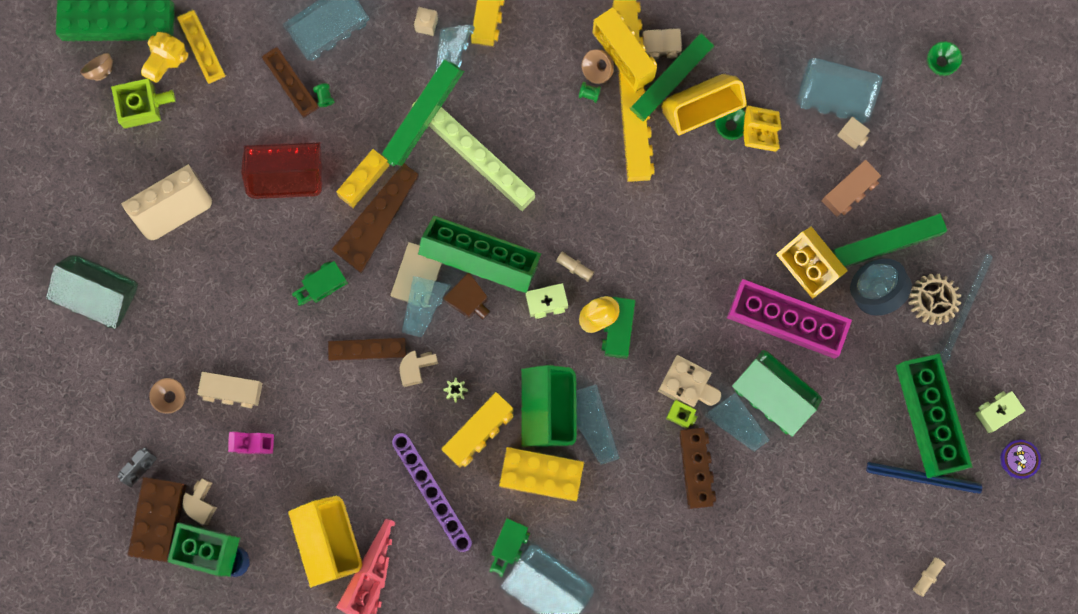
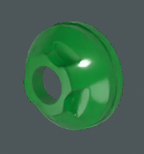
M939 42L929 50L927 63L934 73L942 76L950 75L960 67L962 54L956 45L950 42ZM944 57L947 60V65L944 67L939 66L937 58Z
M741 108L716 119L715 127L718 134L728 140H736L744 136L745 111ZM734 121L736 129L733 131L728 130L725 126L726 122Z

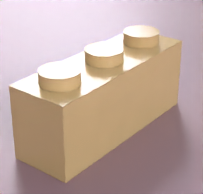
M202 372L197 395L203 397V401L214 402L215 399L222 400V404L233 405L236 402L241 403V407L252 409L253 405L258 406L263 383L255 380Z

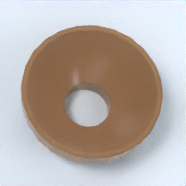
M594 49L586 53L582 60V71L588 81L594 84H601L609 80L613 74L614 63L606 51ZM601 60L606 62L607 67L605 70H602L599 66Z
M109 53L99 55L88 62L81 69L80 73L85 79L103 80L112 72L113 59Z
M164 378L152 386L149 399L155 410L164 414H170L178 411L183 406L186 393L178 381ZM170 391L174 392L175 400L167 403L165 401V394Z

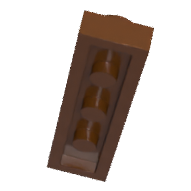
M278 47L262 56V59L303 118L319 108Z
M405 338L328 341L329 361L404 358L406 356Z

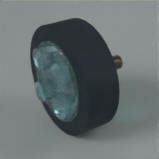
M878 259L867 263L855 273L850 284L851 295L860 310L866 314L876 316L885 315L900 308L907 301L912 290L911 280L904 267L898 261L892 259Z

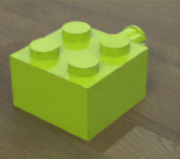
M149 79L111 87L118 123L124 129L161 121L159 105L176 102L173 90L156 94L154 85Z

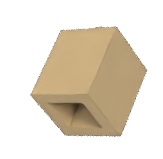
M418 7L414 22L415 31L434 36L438 21L437 11Z
M852 117L837 136L856 149L858 145L862 147L869 139L866 135L870 130Z

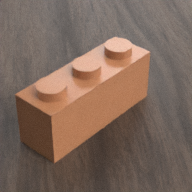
M865 160L829 192L822 202L836 217L841 213L846 215L852 209L850 205L854 201L859 203L866 196L864 192L867 189L872 191L879 184L877 180L881 175Z

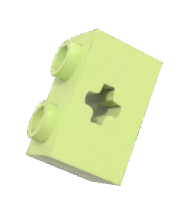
M563 283L525 293L530 316H535V319L546 317V313L550 312L561 314L565 312V309H568ZM545 298L551 301L550 306H546V303H543Z
M1003 391L994 397L996 399L994 402L989 403L987 401L978 407L980 411L975 414L988 433L994 432L1025 412V409L1012 391L1008 393ZM1000 407L1002 410L998 414L996 411Z

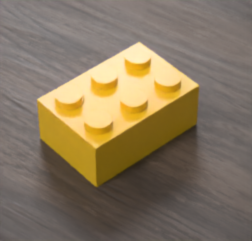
M812 226L801 232L776 254L812 299L848 272Z

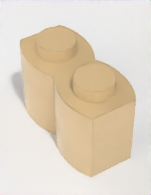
M680 29L643 31V44L646 48L645 52L649 57L652 56L654 59H659V56H667V58L673 59L681 54Z

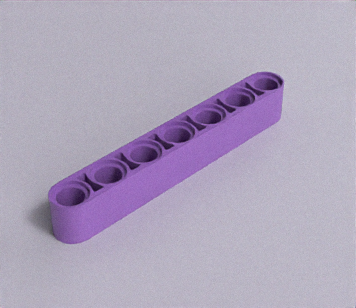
M396 434L392 440L393 447L453 546L460 552L468 551L472 546L471 538L414 444L406 434ZM399 438H406L407 444L405 447L399 448L397 446ZM410 454L417 456L415 464L410 465L407 463V457ZM419 471L427 472L426 480L419 481L417 479ZM431 487L437 489V495L434 498L427 496V490ZM440 504L447 505L448 511L444 515H440L437 512V507ZM450 521H456L458 524V528L454 532H450L447 528V524ZM462 537L468 540V546L464 549L459 548L457 545V541Z

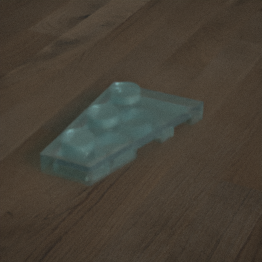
M464 25L441 28L435 72L444 59L450 60L460 67L462 62L460 57L463 50L467 49L469 44L467 39L469 34L473 33L474 26Z
M413 276L402 333L422 337L433 318L435 310L440 306L444 294L451 285Z
M736 393L704 415L752 451H756L770 441Z

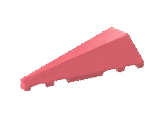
M385 519L362 560L361 570L355 573L336 607L346 614H376L377 608H381L382 602L379 601L380 589L385 586L389 557L386 556L387 547L392 544V539L389 538L391 526H395V522L390 519Z

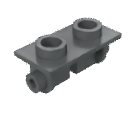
M145 447L139 449L131 458L135 462L134 465L128 462L119 471L117 477L129 487L137 483L140 477L157 459Z

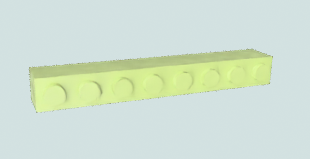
M442 107L439 109L429 126L514 205L523 211L535 199V192Z

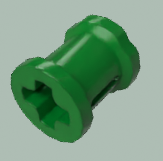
M583 82L578 98L584 97L597 103L601 87H593Z
M323 83L313 88L318 96L319 107H327L335 103L334 98H331L329 84Z

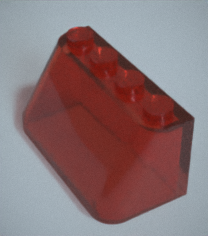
M320 142L244 146L241 174L247 196L253 199L319 195L322 192Z

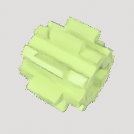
M457 378L452 383L447 381L449 386L443 389L444 392H449L446 398L450 399L453 397L455 403L457 398L464 400L463 393L468 392V389L462 388L465 382L458 383ZM453 386L456 387V388H457L458 386L460 387V388H459V391H460L459 394H457V393L451 394V393L453 392V391H452V387H453Z

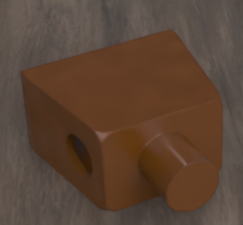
M467 273L443 298L446 304L467 318H471L476 313L484 320L491 312L483 305L488 300L486 294L470 273Z

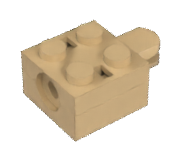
M679 355L675 357L658 390L663 395L691 408L695 407L698 400L713 406L721 398L719 389L707 383L712 373Z

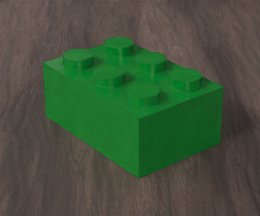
M177 523L167 562L217 576L230 577L240 537L191 524Z

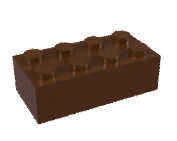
M143 477L127 556L161 562L168 561L177 523L180 522L187 484Z

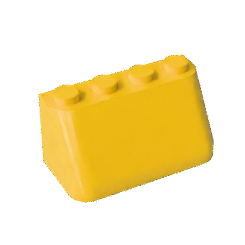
M718 75L666 98L662 103L663 114L679 136L746 107L744 86L736 76Z
M339 496L312 501L288 511L310 587L348 576L361 570L362 560L344 501Z

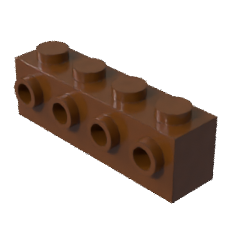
M704 428L681 430L679 435L688 509L713 507V502H716V493L711 488V483H714L713 471H709L708 464L711 463V453L707 452L706 444H709L708 432H705Z

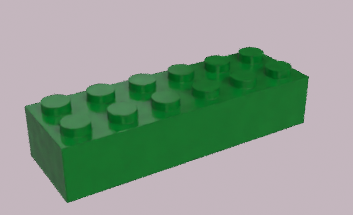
M57 0L56 35L62 41H149L150 37L155 36L157 32H164L174 37L175 4L172 0Z
M433 216L426 228L418 251V255L524 293L528 291L541 257V253L437 216Z
M940 354L912 359L896 365L927 478L972 468Z

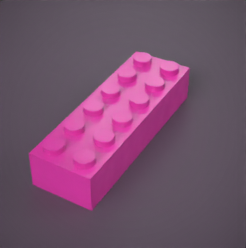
M744 279L739 283L727 319L834 359L840 356L852 322L851 319Z

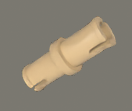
M561 252L556 260L557 263L569 269L570 273L577 274L587 282L594 275V271L582 265L581 261L578 259L574 260L564 252Z
M934 557L927 570L921 573L922 577L913 588V591L924 597L931 584L937 581L936 577L945 566V563Z

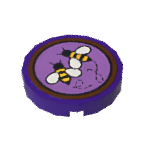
M1015 440L1007 444L1000 456L1003 469H1005L1009 476L1017 479L1033 476L1039 470L1041 463L1038 449L1031 442L1025 440Z

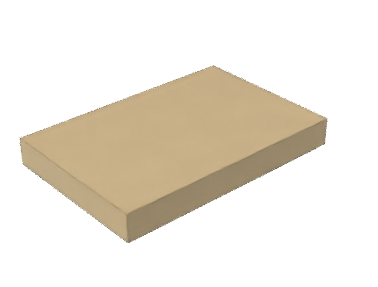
M408 242L390 296L427 308L442 263L418 255L420 246Z

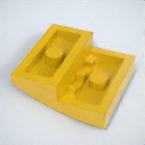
M753 106L746 107L744 119L745 146L776 152L780 149L777 131L782 128L779 112Z

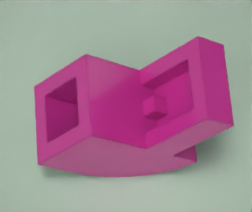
M229 432L228 452H236L238 454H273L274 434Z

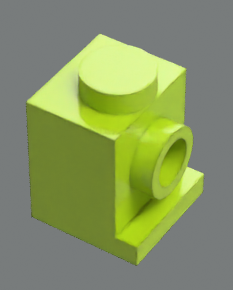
M675 400L666 419L687 429L689 425L693 427L697 416L694 415L696 410ZM681 412L686 415L683 420L679 418V413Z

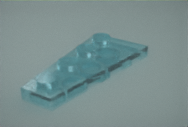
M597 384L577 390V425L599 463L602 465L620 459Z

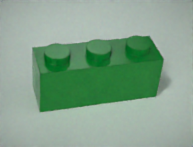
M612 297L617 301L620 312L616 321L604 328V332H607V338L602 341L601 351H605L604 356L627 359L635 300Z

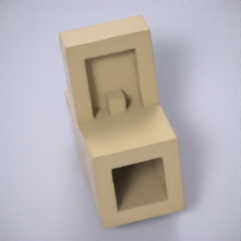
M416 351L408 353L400 364L402 385L407 387L423 383L420 368L438 364L436 354L432 355V352L421 354L420 358H417Z
M201 479V481H197L195 484L193 495L185 493L183 506L189 517L204 525H208L217 507L203 501L212 482Z

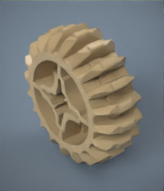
M929 274L928 277L922 276L921 281L917 280L915 282L916 286H912L911 291L914 293H910L909 297L914 300H911L909 305H914L915 307L911 309V312L917 310L916 318L923 316V323L928 319L930 325H933L934 322L940 325L942 321L947 323L949 318L955 317L954 313L959 312L957 306L961 305V301L956 299L960 298L961 294L955 293L959 287L953 288L951 285L954 284V281L952 280L948 283L947 276H944L941 280L940 274H937L935 278L933 274ZM928 285L938 286L934 292L923 290ZM944 291L947 293V296H948V299H949V300H947V299L944 297V295H943V292H944ZM935 295H936V301H937L936 303L933 302V301H934L933 296H935ZM921 296L926 301V308L922 304ZM936 307L946 308L944 313H932Z

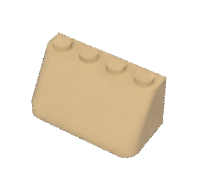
M188 164L121 204L142 234L149 240H156L209 209L212 199L196 172Z

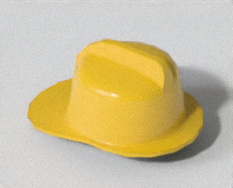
M608 296L593 299L580 312L579 322L582 329L588 333H595L614 323L620 312L617 301Z

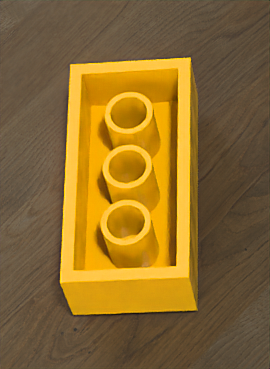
M612 7L594 19L592 33L636 92L654 80L657 63L652 56L649 57L647 55L644 44L636 40L633 29L625 25L622 14L619 11L616 12Z
M496 392L441 450L459 468L462 465L466 467L473 460L471 456L476 451L480 453L486 447L485 441L489 437L493 439L500 432L499 427L503 423L507 425L514 417L512 414L514 412L513 408Z
M507 447L499 487L576 502L584 462Z

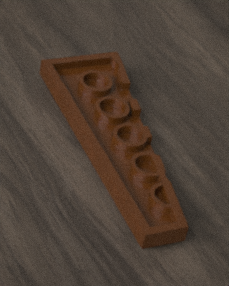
M404 163L331 250L359 273H362L419 175Z

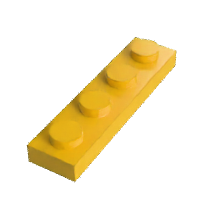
M195 10L177 17L208 84L225 77V73Z

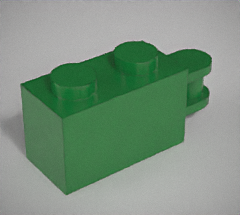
M330 261L326 262L317 272L314 273L313 271L304 276V280L301 281L304 286L292 294L298 300V306H302L312 299L317 303L348 284L335 261L332 263ZM308 291L310 295L304 297L302 293Z
M506 519L491 553L495 559L489 572L492 573L494 571L502 577L508 563L513 564L514 561H519L523 552L519 550L521 544H526L530 535L527 532L528 527ZM498 558L505 561L503 567L496 564Z

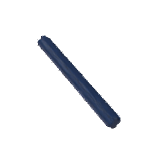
M868 462L866 466V472L977 494H980L982 491V484L945 476L927 478L924 472Z

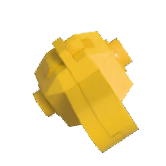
M157 32L155 36H151L148 41L151 55L143 65L141 75L154 82H158L168 68H177L181 62L184 63L188 58L184 43L164 32Z

